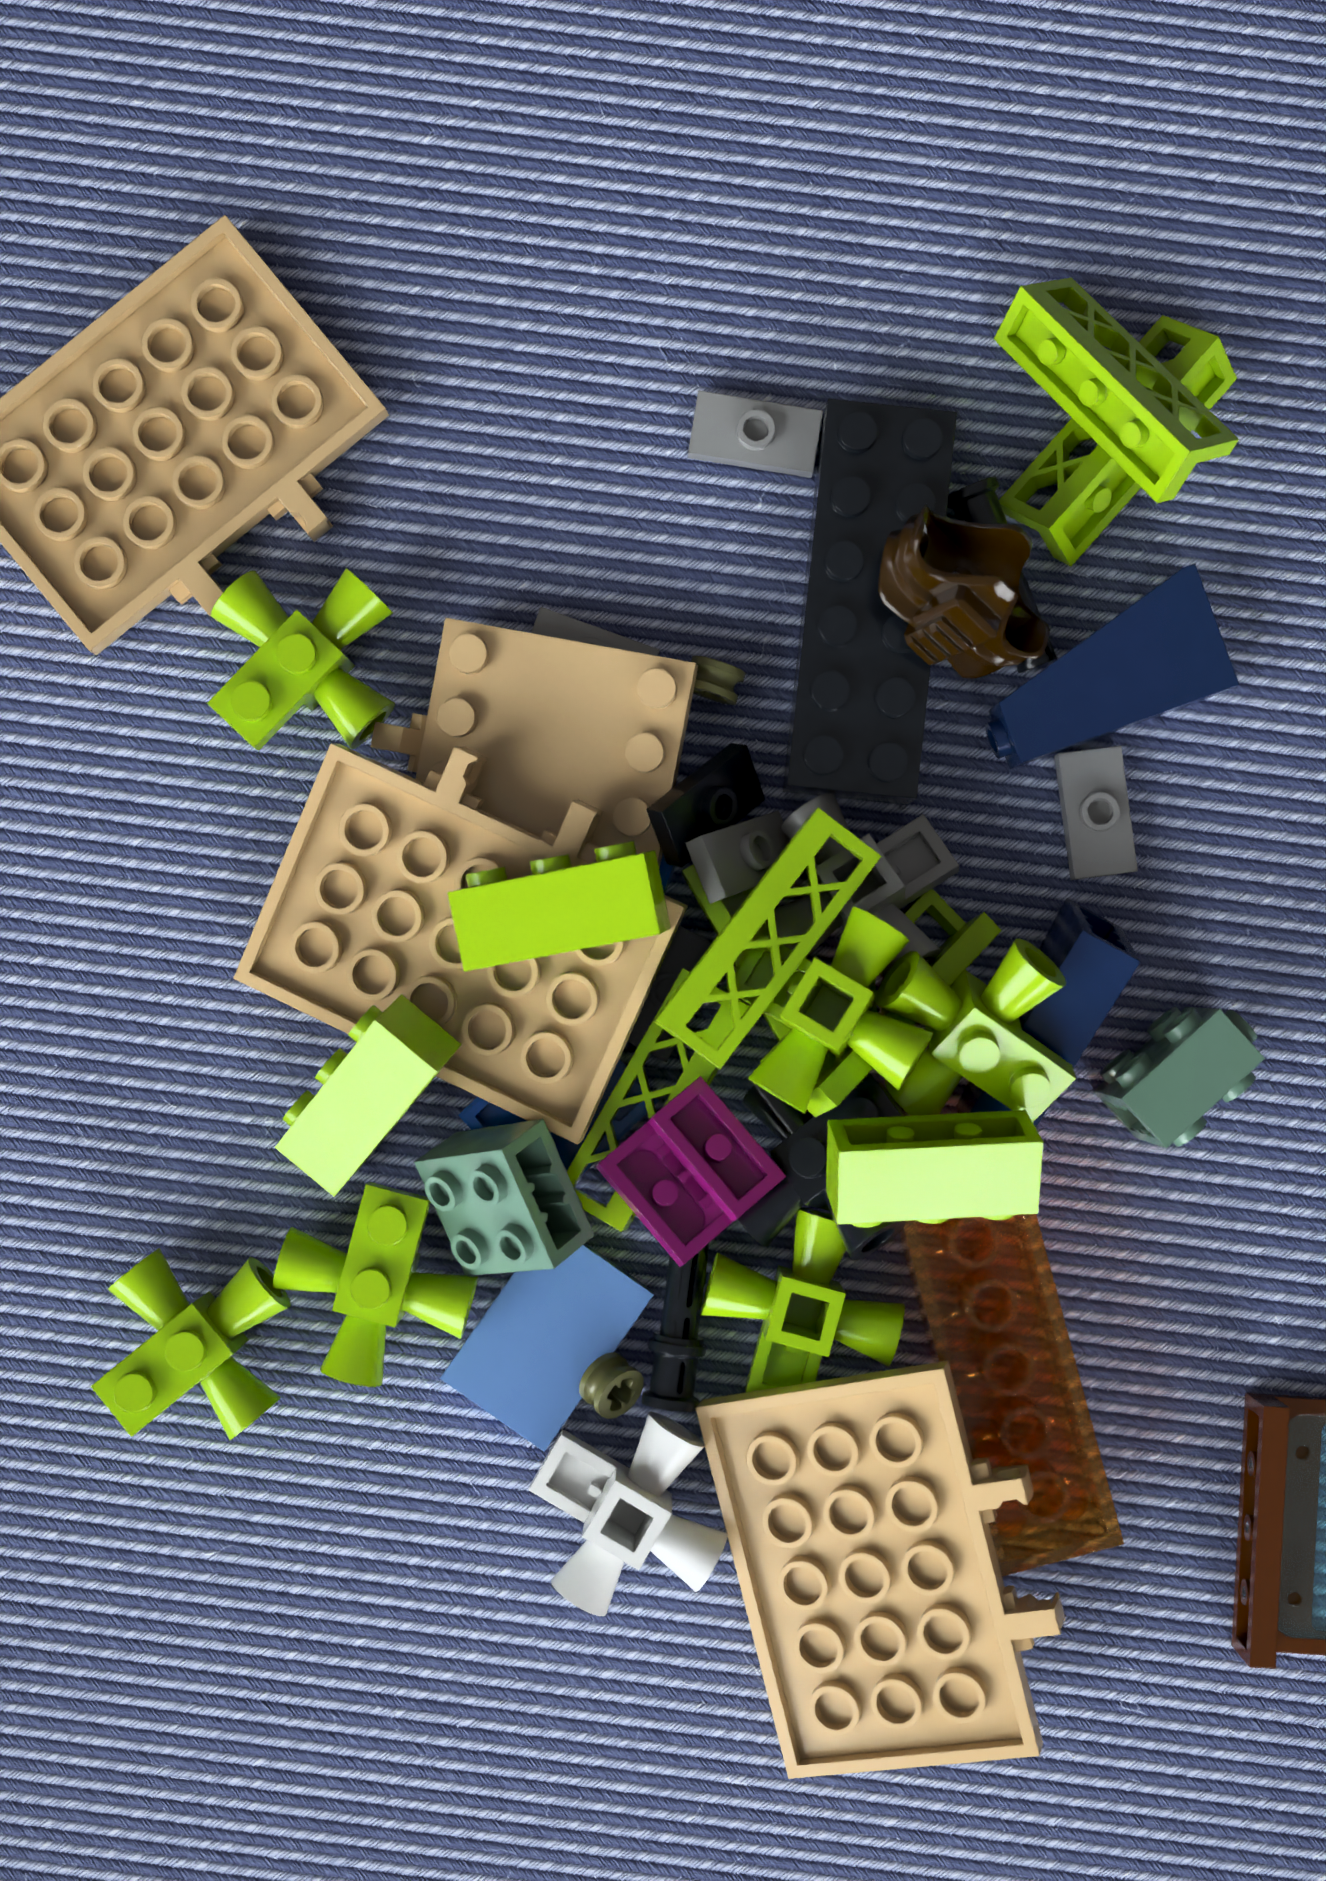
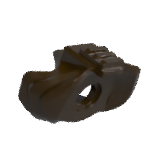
M926 504L920 513L912 515L907 520L902 529L890 532L881 560L879 595L885 606L908 623L904 633L906 644L928 665H934L947 659L962 678L974 679L993 673L1005 666L1018 665L1027 658H1039L1044 654L1050 634L1048 624L1023 602L1019 592L1021 571L1030 556L1032 548L1031 537L1021 527L1014 524H981L955 520L934 514Z

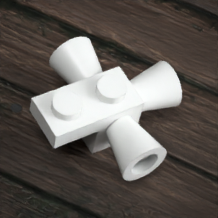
M649 1412L631 1467L628 1468L562 1429L529 1487V1491L584 1523L582 1537L586 1539L585 1543L551 1579L552 1586L561 1596L590 1614L605 1616L624 1562L639 1571L650 1551L695 1592L702 1588L722 1554L728 1534L672 1515V1493L666 1490L705 1447L704 1443L696 1435L664 1415Z

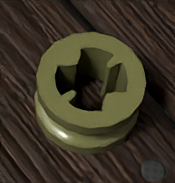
M698 655L692 656L691 662L698 665L693 694L723 704L736 705L738 695L735 694L734 687L737 683L744 681L746 673L735 666L719 660Z
M616 1352L606 1353L590 1364L584 1372L579 1384V1393L587 1403L594 1405L596 1412L601 1417L606 1419L617 1418L626 1413L635 1404L642 1392L644 1378L636 1368L629 1366L627 1360L622 1355Z

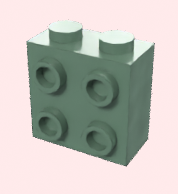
M1175 1006L1163 1013L1151 1024L1147 1032L1152 1038L1136 1053L1133 1054L1127 1049L1117 1055L1103 1068L1100 1075L1105 1081L1093 1092L1135 1138L1164 1148H1168L1172 1143L1179 1147L1193 1139L1205 1127L1207 1120L1203 1115L1221 1098L1225 1102L1232 1101L1251 1086L1256 1078L1251 1071L1265 1057L1252 1044L1258 1038L1257 1034L1235 1011L1229 1009L1224 1013L1221 1009L1185 1007L1180 1011Z
M544 1119L456 1132L414 1161L425 1185V1193L435 1207L451 1243L452 1253L460 1263L465 1276L555 1269L595 1236Z

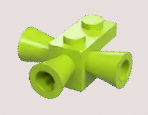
M346 568L312 623L297 609L288 617L255 570L249 571L236 579L222 593L212 608L211 617L260 648L207 704L258 751L303 704L311 711L319 704L350 749H355L373 735L375 722L384 723L395 707V702L348 674L355 665L340 650L389 617L393 612L358 577Z
M852 907L831 966L817 958H814L812 962L804 958L764 1011L765 1014L792 1030L754 1070L748 1079L805 1114L827 1052L829 1051L842 1059L847 1049L851 1047L899 1091L924 1053L933 1033L871 1011L876 1001L874 992L867 987L910 942L909 939L880 918L860 908ZM760 932L755 941L766 940L768 935ZM784 945L779 946L781 964L792 951ZM770 947L749 950L735 973L737 991L765 987L773 976ZM757 996L741 999L752 1004Z
M1020 938L1015 939L988 985L967 970H964L949 986L917 951H910L903 955L890 968L881 982L876 996V1004L880 1008L924 1025L925 1029L932 1032L933 1035L929 1042V1048L924 1051L899 1091L885 1079L886 1088L892 1098L911 1116L940 1114L963 1076L1011 1110H1026L1032 1122H1034L1076 1079L1073 1066L1024 1032L1019 1021L1020 1016L1066 985V979L1060 969L1041 950Z
M368 1182L365 1185L347 1253L295 1227L289 1229L276 1264L273 1289L336 1293L332 1311L346 1315L320 1367V1371L323 1374L349 1384L366 1387L381 1386L383 1384L386 1326L395 1328L405 1315V1312L459 1339L462 1338L473 1303L478 1276L416 1272L421 1256L417 1251L431 1203L428 1197Z
M805 1207L799 1209L796 1213L793 1269L778 1265L774 1280L718 1252L715 1256L703 1299L701 1315L763 1319L745 1385L746 1393L815 1382L822 1356L829 1357L833 1340L886 1366H890L895 1356L904 1322L905 1305L904 1303L845 1299L846 1293L840 1282L834 1281L832 1278L847 1249L830 1213Z
M160 1248L136 1264L107 1289L158 1330L90 1386L131 1437L198 1382H200L229 1440L251 1425L281 1398V1396L231 1357L249 1341L243 1333L244 1331L291 1306L290 1299L285 1290L273 1289L274 1275L259 1260L249 1257L216 1298L209 1291L190 1305Z

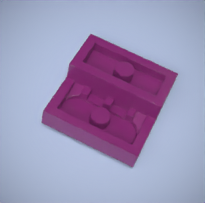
M701 1076L596 1165L598 1171L679 1267L688 1262L786 1177Z

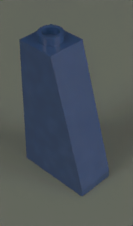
M1196 564L1180 569L989 710L992 721L985 723V729L994 755L998 759L1005 757L1009 769H1013L1222 694L1239 685Z
M1067 898L1039 948L1060 969L1066 979V985L1020 1016L1019 1021L1024 1032L1069 1062L1074 1068L1141 961L1120 926ZM970 1081L956 1105L957 1113L1013 1111ZM1047 1109L1033 1122L1035 1127H1037Z

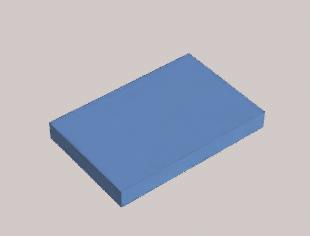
M586 1243L555 1269L513 1272L440 1379L545 1452L582 1399L579 1393V1384L584 1372L597 1358L606 1353H612L617 1349L654 1296V1291Z

